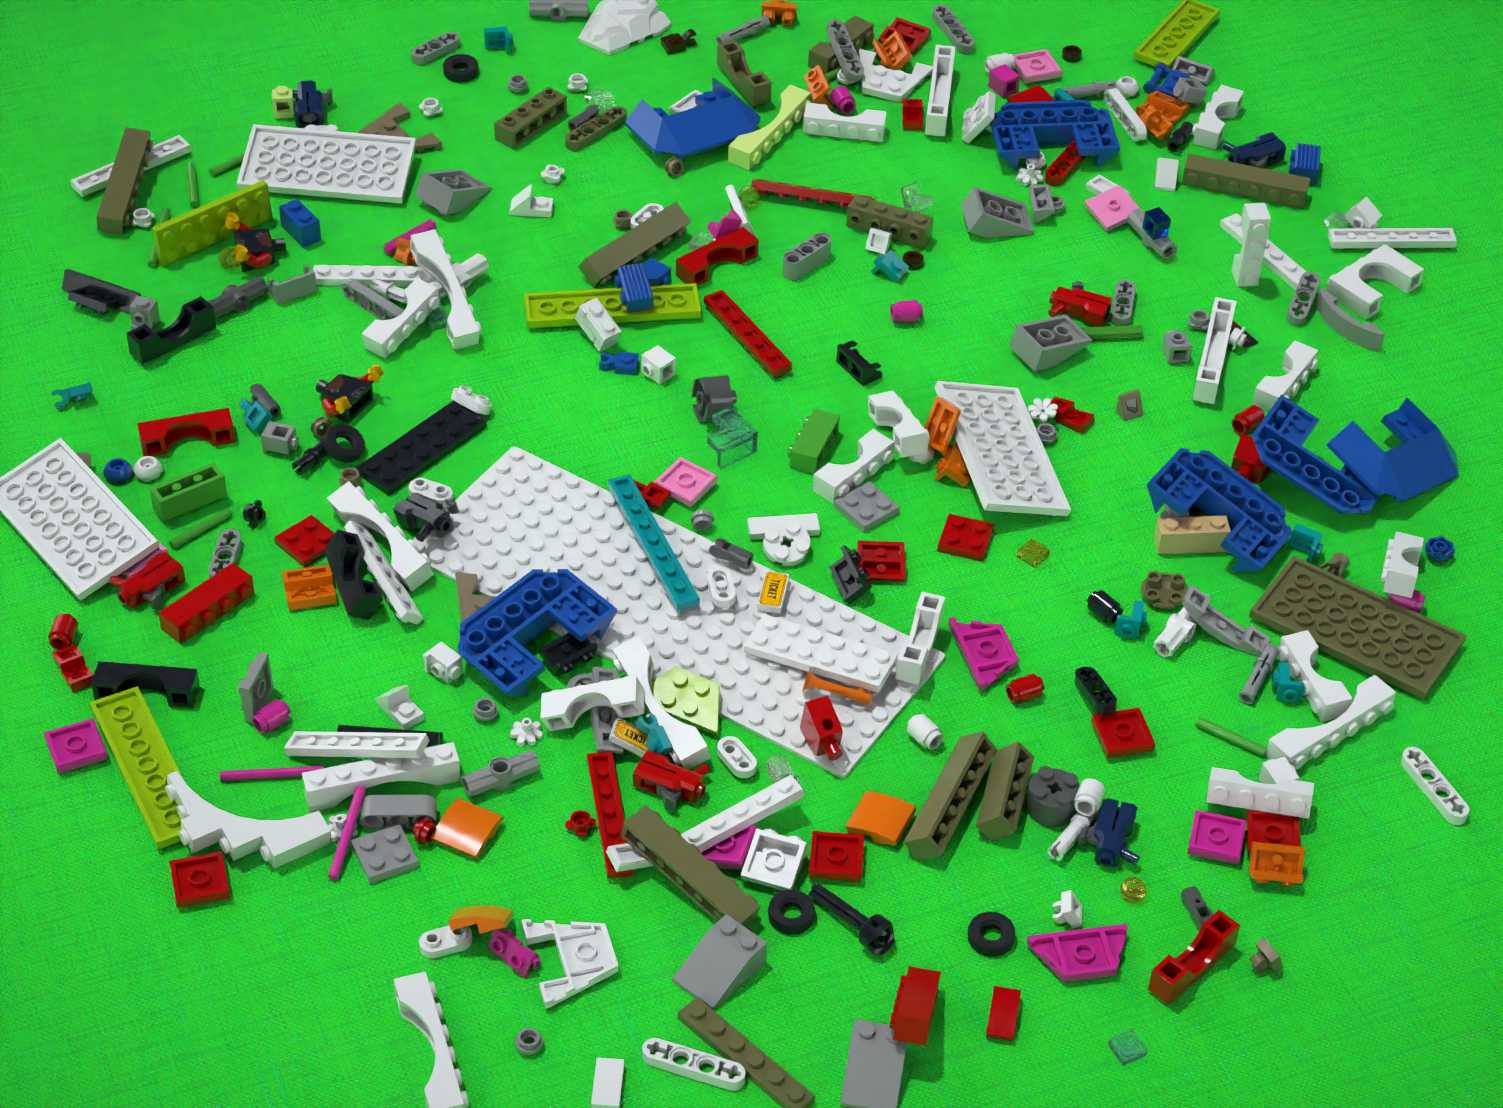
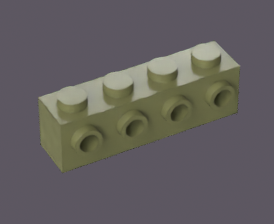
M547 87L494 123L495 140L511 149L516 148L567 113V96Z
M855 195L847 208L846 226L868 233L870 228H876L892 233L891 240L924 249L932 237L934 217Z
M1019 741L998 749L994 754L976 822V827L991 841L1007 837L1009 834L1016 832L1034 756Z

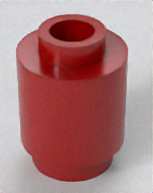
M1256 405L1247 407L1235 415L1232 420L1233 429L1240 435L1252 432L1265 418L1264 411Z
M59 614L54 618L48 636L49 644L52 648L61 650L72 645L79 625L76 618L70 614Z
M1034 673L1012 680L1010 684L1006 685L1009 700L1011 703L1018 702V704L1041 697L1042 691L1045 689L1041 677H1037Z

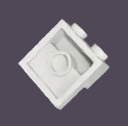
M756 829L741 872V879L783 891L792 890L807 853V843L797 836L786 837L779 835L771 829Z

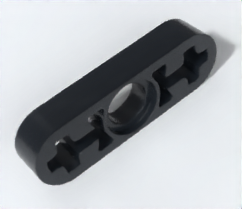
M1091 667L1076 669L1075 685L1095 713L1101 716L1115 714L1117 698L1098 672Z

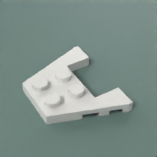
M859 49L858 56L864 68L861 78L863 94L901 103L902 99H905L914 91L915 86L921 85L927 76L930 77L932 75L933 66L917 62L912 74L901 70L888 69L881 65L875 66L874 62L877 53Z
M531 919L521 920V927L527 945L555 940L564 970L565 978L539 983L545 1009L618 972V962L605 923L571 922V925L556 924L552 920H545L544 923H532Z

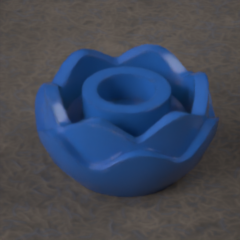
M115 458L105 465L103 475L110 483L123 484L131 478L133 468L128 461Z
M1443 536L1432 537L1428 543H1425L1427 556L1435 562L1447 561L1454 555L1453 543Z

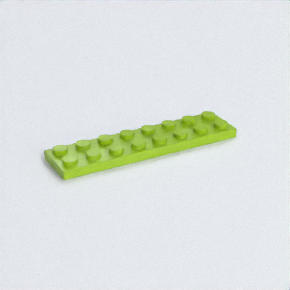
M696 283L650 286L654 297L653 308L627 312L626 306L621 305L620 293L622 292L620 288L524 293L527 328L579 325L575 319L579 306L594 298L599 299L615 323L701 318Z
M138 686L89 702L91 711L157 849L181 842L178 833L181 831V818L177 812L178 805L175 800L171 801L169 799L165 786L168 785V774L178 771L181 777L182 775Z

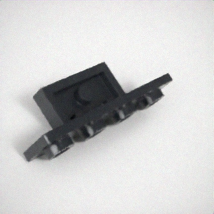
M70 269L64 271L62 289L69 292L68 300L76 302V305L80 307L94 308L95 312L106 314L114 309L130 313L129 306L136 296H141L136 291Z

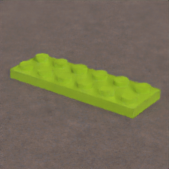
M1182 0L1134 51L1133 58L1155 67L1157 64L1163 63L1170 69L1174 65L1177 56L1182 57L1219 17L1220 9L1196 0Z
M262 180L152 227L158 263L161 266H165L234 236L235 228L230 230L225 226V217L229 212L235 213L239 217L237 223L241 222L249 228L273 219L268 184Z

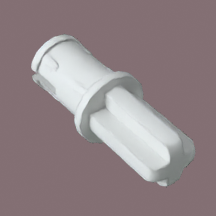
M377 278L372 280L377 286L370 283V289L384 295L386 299H394L401 303H406L404 290L396 287L394 283L388 284Z

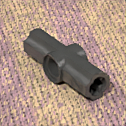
M261 276L238 287L234 284L228 285L223 290L222 295L208 301L214 307L215 319L234 309L237 312L244 311L249 306L250 301L269 292L268 286Z

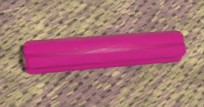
M429 219L383 245L384 252L387 255L396 253V240L398 238L410 240L413 234L437 229L436 222Z

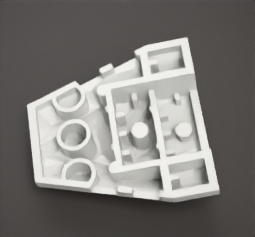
M602 0L597 4L580 33L578 42L610 56L630 48L631 42L638 40V43L645 42V37L652 34L654 37L661 35L671 27V21L664 12L658 10L656 0Z

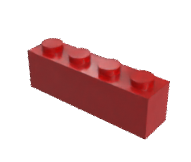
M234 562L158 612L161 630L179 644L183 643L207 625L212 624L226 612L231 611L235 606L250 598L254 594L253 577Z
M909 966L907 975H901L889 1026L890 1029H894L893 1040L926 1046L938 994L940 971Z

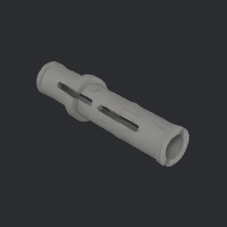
M763 15L755 20H748L744 25L717 35V44L732 40L737 41L745 36L755 35L757 31L769 27L770 20L767 15Z
M1115 80L1100 83L1093 81L1092 84L1062 89L1074 99L1087 96L1099 97L1100 94H1104L1105 90L1117 88V85H1114L1116 84Z
M1266 644L1261 656L1256 658L1253 665L1254 669L1239 694V699L1243 703H1253L1267 674H1270L1273 670V662L1279 653V648L1274 644Z

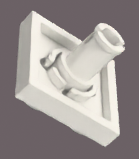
M988 91L984 96H980L976 104L972 108H968L963 115L962 140L968 144L984 128L993 134L990 122L994 119L996 95L991 91Z

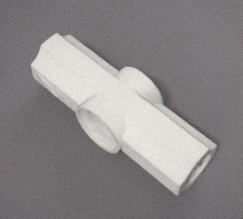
M477 253L461 264L458 262L454 263L452 269L457 271L459 285L465 289L471 284L473 279L488 271L489 265L483 254ZM437 278L429 283L438 288L440 300L448 295Z
M1183 607L1178 614L1173 613L1165 630L1154 641L1153 648L1157 651L1158 655L1164 658L1172 656L1183 642L1188 643L1198 623Z

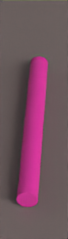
M324 766L220 771V781L302 777V773L324 769Z
M357 786L328 874V878L331 880H338L366 792V789L362 786Z

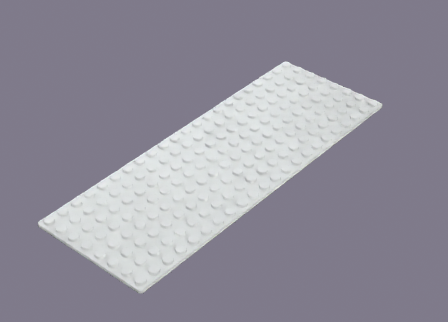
M511 447L455 500L459 513H450L454 525L450 533L442 538L429 534L423 542L418 541L416 538L412 540L419 549L417 552L420 555L425 553L431 560V570L456 582V572L477 574L478 583L475 592L485 596H498L533 569H543V572H557V569H568L617 608V613L601 641L593 634L588 637L591 644L597 642L599 646L595 651L596 654L612 661L616 659L613 652L614 648L639 636L648 649L654 664L652 682L676 666L719 683L720 717L840 778L847 777L945 658L943 652L932 647L919 685L895 679L896 663L879 693L870 690L866 691V693L873 695L870 706L818 688H808L802 692L808 674L807 671L744 653L743 645L764 614L898 653V656L903 642L907 643L909 636L790 578L781 614L757 610L765 572L775 571L754 561L745 569L727 560L716 558L709 552L710 546L715 545V542L651 512L700 598L699 606L676 611L613 494L518 447ZM724 567L731 572L736 591V600L730 607H717L711 600L707 584V574L712 568ZM557 622L548 628L561 636L569 633ZM814 674L822 680L847 688L858 689L857 686ZM827 695L843 729L840 749L843 754L834 761H830L826 754L816 756L800 730L805 702Z

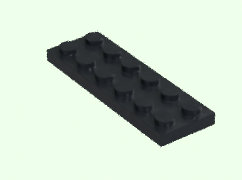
M453 400L357 466L356 469L361 478L389 496L487 427V420Z

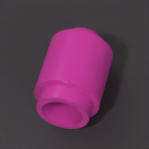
M837 86L831 91L830 100L839 112L850 114L855 110L856 101L845 86Z
M917 300L896 301L895 304L890 305L891 320L897 321V323L919 321V318L923 316L922 304H918Z
M1414 589L1412 598L1390 593L1389 600L1420 613L1426 595L1420 594L1421 591Z
M275 699L257 710L252 717V722L261 734L265 732L270 733L290 720L289 714L291 710L285 701Z

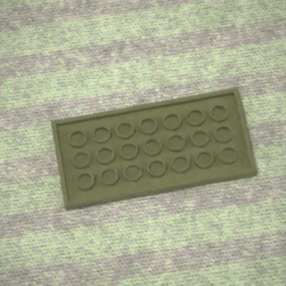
M1295 556L1290 559L1250 610L1249 615L1250 618L1286 635L1308 630L1319 646L1318 650L1373 676L1376 675L1380 679L1422 699L1427 697L1465 643L1467 636Z

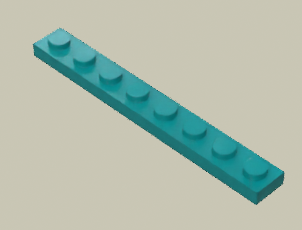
M628 474L609 479L608 487L676 611L699 606V596L631 475Z

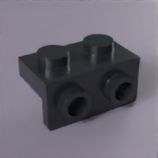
M844 545L841 547L844 556L829 568L844 600L851 604L871 589L872 586L868 580L870 574L860 563L862 558L855 549L850 550Z
M567 633L541 647L538 653L554 676L560 672L562 674L570 672L575 668V664L580 661L583 664L595 657L594 653L599 646L597 642L591 644L588 638L581 642L571 633Z

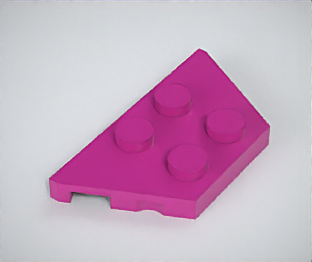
M949 618L948 626L979 691L986 689L1018 666L1019 658L1001 624H985L971 620V624L956 622L957 618Z
M1127 924L1032 935L1027 937V946L1063 982L1116 976L1128 926Z

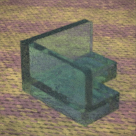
M732 407L712 415V422L720 431L707 436V444L718 453L717 466L720 469L757 452L758 431Z

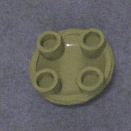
M1151 571L1143 581L1141 593L1146 602L1152 606L1161 609H1173L1182 605V600L1188 586L1182 574Z

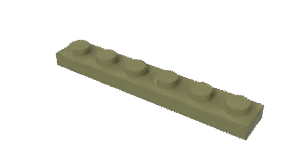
M698 997L678 1012V1020L724 1059L741 1064L745 1068V1076L782 1108H808L814 1103V1094Z

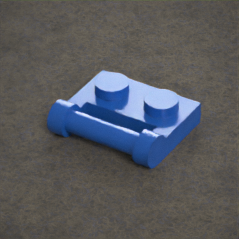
M1159 63L1154 69L1153 76L1145 83L1143 89L1148 94L1159 91L1178 99L1174 95L1173 89L1180 77L1189 78L1190 74L1169 69L1165 64ZM1161 77L1166 78L1161 87L1156 86Z

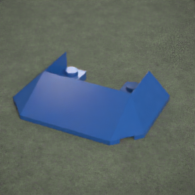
M712 77L713 91L695 96V103L698 107L668 115L661 107L652 108L642 99L625 121V125L655 154L663 155L664 152L675 153V157L684 158L731 143L739 135L756 131V125L759 124L761 117L731 89Z
M1086 100L1005 103L1001 106V110L998 113L994 112V119L990 122L999 156L1016 171L1018 170L1019 158H1039V146L1067 145L1075 140L1079 156L1093 155L1097 168L1120 151V145L1109 111L1103 108L1098 110L1091 106V102Z
M1281 395L1252 435L1261 462L1340 514L1369 513L1380 495L1374 494L1346 465L1339 471L1302 446L1320 419Z
M1408 398L1405 399L1398 410L1385 415L1381 420L1403 443L1402 445L1384 452L1354 421L1347 425L1326 445L1374 494L1382 496L1386 493L1395 496L1394 500L1402 503L1438 487L1459 475L1456 452L1439 428Z
M1180 448L1147 484L1155 514L1166 504L1183 516L1194 504L1209 516H1227L1231 532L1220 546L1238 559V562L1231 571L1260 572L1292 534L1290 526L1286 525L1284 519L1286 516L1284 507L1210 451L1201 450L1200 453H1192L1189 449Z
M533 569L460 623L458 654L506 695L528 696L527 684L545 671L544 663L524 648L527 644L556 622L581 642L592 634L601 641L617 613V608L568 569H557V572H543V569Z

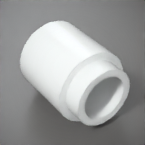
M1001 53L987 57L984 67L987 73L1004 64L1014 69L1015 60L1012 54Z
M925 714L914 715L908 721V734L924 748L933 750L942 743L944 735L941 733V729Z
M1085 779L1081 782L1074 799L1076 800L1075 809L1078 813L1090 816L1098 811L1105 794L1103 784L1096 779Z

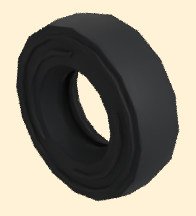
M466 54L452 55L445 59L443 63L444 76L453 82L471 81L478 75V61ZM461 66L467 67V69H464V70L454 69V68H456V67H461Z
M335 424L329 428L324 436L323 445L326 452L340 462H354L359 459L365 449L363 436L350 425ZM341 437L348 440L352 448L346 449L341 447L336 439Z
M784 890L779 892L771 899L768 906L769 922L782 933L800 934L810 928L815 918L814 902L807 894L801 891ZM786 906H796L800 908L802 914L797 918H787L781 911Z
M998 912L980 913L972 919L968 926V941L971 947L982 955L992 957L1004 955L1015 942V927L1010 919ZM985 928H995L1000 931L1002 936L995 941L988 940L982 936L981 932Z

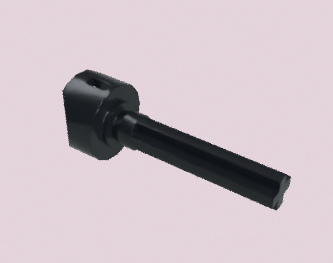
M819 883L812 885L809 896L860 931L859 943L862 946L880 955L886 953L892 947L895 939L890 920L881 914L868 918ZM877 939L882 942L881 945L876 942Z

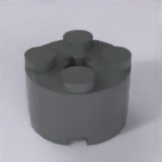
M721 375L695 379L692 386V397H696L697 404L693 405V410L699 422L732 420L733 404L737 402L735 390H731L729 376Z
M1048 766L1041 767L1029 782L1026 809L1027 812L1031 813L1032 819L1046 827H1060L1061 823L1067 821L1070 823L1071 818L1077 813L1075 809L1076 800L1074 799L1080 787L1078 777L1061 769Z

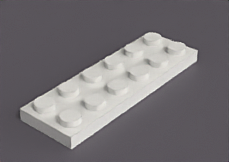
M766 614L762 616L743 645L744 653L807 672L811 667V671L814 674L877 693L882 689L898 658V653Z

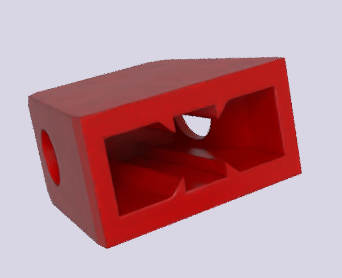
M1242 434L1233 456L1231 468L1245 479L1261 484L1274 470L1261 462L1253 438Z
M829 696L805 702L800 730L816 756L826 754L830 761L839 759L843 754L840 749L843 729Z

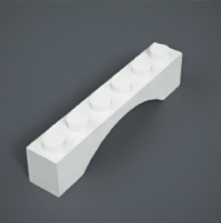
M936 45L925 135L945 136L955 46Z
M436 229L413 234L410 238V250L416 264L434 275L443 285L449 296L451 312L447 319L446 334L453 350L479 344V334H482L480 323L475 321L473 307L471 304L468 305L466 301V291L464 287L459 285V275L456 270L453 271L452 260L450 254H446L444 250L443 238L438 236Z
M1215 297L1192 400L1215 404L1237 301Z
M348 481L327 497L331 507L346 524L351 520L380 533L389 541L392 553L391 566L400 581L411 592L434 575L430 568L431 560L425 553L420 555L417 552L419 549L411 539L408 541L405 539L406 536L399 526L393 527L391 525L393 522L385 512L380 514L377 504L372 499L369 501L366 499L367 495L360 486L355 488Z
M637 636L614 648L613 652L616 659L612 661L619 674L624 672L625 676H637L644 687V709L646 708L649 713L646 717L648 718L650 714H654L657 718L658 726L663 725L673 746L671 752H669L675 765L680 764L681 767L690 770L710 759L711 755L708 746L697 728L671 717L655 700L652 693L654 664L641 638Z
M1374 675L1357 686L1353 703L1337 719L1311 728H1286L1269 739L1265 756L1268 759H1278L1285 756L1290 765H1293L1295 769H1300L1308 760L1319 757L1329 747L1337 746L1342 739L1347 736H1353L1363 726H1369L1376 718L1390 713L1394 708L1396 692Z
M454 742L425 748L420 758L378 757L302 773L304 794L308 810L312 812L335 807L341 801L353 795L357 786H362L366 789L378 784L395 781H417L434 786L460 781L459 758Z
M426 972L395 978V997L401 1017L411 1022L424 1034L435 1054V1066L431 1078L424 1089L426 1108H469L466 1091L461 1092L459 1088L462 1085L459 1068L454 1069L452 1064L456 1063L454 1049L452 1046L448 1047L446 1041H449L446 1024L441 1025L440 1019H443L440 1002L435 1003L434 998L437 997L434 981H428Z

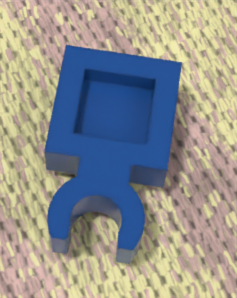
M617 352L616 356H612L609 353H601L599 369L603 371L614 369V373L637 375L639 354Z

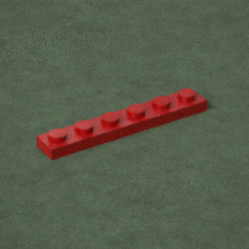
M756 178L751 183V188L756 189V193L768 194V191L776 192V196L788 197L791 194L797 195L796 199L806 201L810 197L816 198L817 202L829 204V201H836L838 206L848 207L854 196L859 195ZM859 195V196H864V197L869 198V199H872V200H876V199H877V197Z
M723 290L704 296V304L772 377L792 370L790 360Z
M612 751L587 754V765L607 879L633 876V869L616 872L606 853L608 846L628 843L621 837L625 820Z

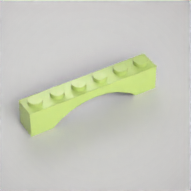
M789 85L780 94V112L770 124L757 131L739 135L729 145L728 162L747 170L758 164L760 159L769 153L770 149L790 131L792 126L800 121L805 113L806 104L812 103L811 92Z

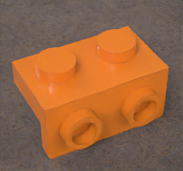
M897 31L882 44L876 39L872 41L875 46L874 52L882 59L880 63L885 68L900 70L913 57L901 34Z
M817 65L803 77L807 83L808 91L811 92L813 102L825 104L831 111L834 108L828 95L831 88L822 67Z
M954 440L951 444L949 443L946 453L941 452L942 458L935 467L937 472L934 479L939 481L946 475L962 487H965L969 483L971 476L958 444Z
M1252 842L1248 869L1250 877L1255 882L1264 884L1270 883V880L1280 881V884L1285 886H1296V883L1302 884L1304 881L1302 872L1305 848L1301 846Z

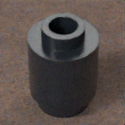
M1103 590L1094 591L1087 599V608L1105 623L1114 624L1117 616L1123 613L1120 603Z

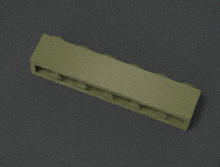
M125 127L98 210L97 231L123 235L125 227H129L131 217L129 214L135 208L134 198L138 197L140 192L139 182L144 180L145 170L143 169L148 167V153H152L154 147L150 131Z
M1194 154L1188 155L1182 184L1302 209L1304 208L1310 178Z
M674 202L586 257L578 267L593 287L599 283L605 285L613 278L612 275L616 273L618 276V267L638 264L645 254L649 257L658 250L657 247L659 245L664 247L673 240L672 237L675 235L679 238L686 233V227L691 223V220L679 204Z
M984 731L959 738L905 838L904 844L917 860L942 855L996 753V747Z
M644 805L623 823L621 837L716 922L727 914L747 928L757 919L760 906L756 899L743 892L734 879L725 876L719 870V867L713 861L707 860L694 844H689L675 827H670L657 811L651 810L647 805Z

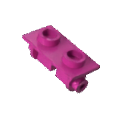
M496 929L493 931L488 948L523 978L527 977L531 967L536 969L541 964L539 954L534 953L527 946L522 947L523 943L510 930Z

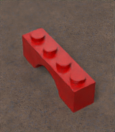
M741 227L677 258L676 276L685 284L696 283L699 286L708 281L709 267L722 261L743 264L757 257L759 239L744 227Z
M229 408L137 423L143 457L167 454L169 448L175 442L185 438H200L206 440L212 446L235 443L234 427Z
M1218 910L1202 925L1194 941L1181 955L1176 958L1168 955L1152 969L1148 990L1170 1005L1236 945L1240 924Z

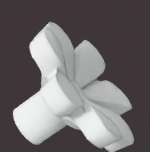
M1028 164L1027 170L1025 168L1019 169L1016 181H1022L1021 184L1023 186H1028L1029 183L1031 186H1038L1037 182H1043L1041 171L1035 170V165Z
M1036 398L1033 400L1034 405L1028 406L1031 417L1033 419L1038 418L1040 423H1046L1047 418H1054L1058 409L1057 404H1051V399L1049 398L1044 399L1043 402L1041 399Z
M524 718L522 723L516 721L513 724L510 737L513 739L517 738L516 744L520 747L524 746L526 741L530 746L536 744V739H543V733L540 731L541 724L538 721L532 723L529 718Z
M347 814L329 817L328 826L331 830V842H335L340 838ZM357 822L355 824L351 837H355L358 834V831L356 829V827L358 826Z

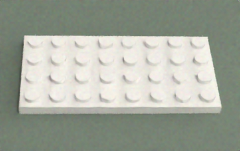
M253 124L236 183L237 189L241 190L264 180L268 184V191L274 193L403 203L416 148V138Z
M937 381L934 388L938 397L948 400L961 409L953 435L984 510L1068 516L1071 508L1019 389L1014 387Z
M59 438L0 477V512L80 601L108 583L112 576H118L160 547L158 540L62 438Z

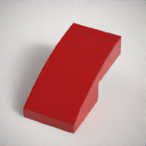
M902 99L903 129L923 130L922 99Z
M1054 397L1051 400V404H1057L1058 406L1056 416L1052 419L1061 425L1084 433L1095 422L1094 414L1075 409L1073 401Z
M633 480L649 508L659 509L671 493V491L653 482L645 486Z
M75 644L52 653L59 671L72 692L91 685L94 674L85 664L84 656Z
M994 986L986 1037L1013 1041L1021 990Z

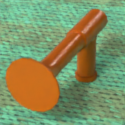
M811 667L809 668L802 691L804 692L808 688H818L869 706L873 698L872 694L866 693L867 689L858 687L856 690L822 680L812 673Z

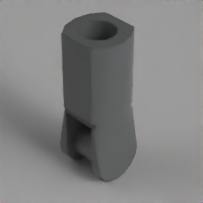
M591 105L582 113L568 121L569 130L573 131L598 116L599 107Z
M254 384L250 387V391L253 394L251 397L252 401L262 403L273 415L271 419L281 414L279 404L268 394L263 385Z
M721 537L717 538L715 545L709 548L712 556L727 560L745 569L752 564L754 557L752 552L733 545Z
M1192 886L1182 891L1181 898L1189 910L1197 930L1200 931L1202 925L1214 914L1206 905L1197 887Z

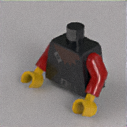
M229 212L225 217V226L230 230L235 228V249L233 254L236 256V260L240 262L242 272L262 269L265 266L274 264V252L286 250L284 238L271 239L268 229H252L241 222L237 223L239 217L235 213Z
M379 365L372 366L367 371L368 373L362 377H350L339 374L330 383L320 380L316 385V391L321 393V406L326 415L330 418L335 416L349 424L373 401L372 383H377L380 380V376L384 374Z

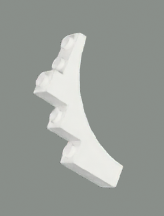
M178 771L167 775L168 785L165 786V790L169 799L176 801L178 805L177 812L181 818V831L178 832L184 846L188 845L192 853L219 842L225 854L229 853L232 860L235 861L260 849L263 859L266 862L269 861L273 869L330 844L331 830L320 811L284 820H256L240 817L218 809L203 800L186 784Z

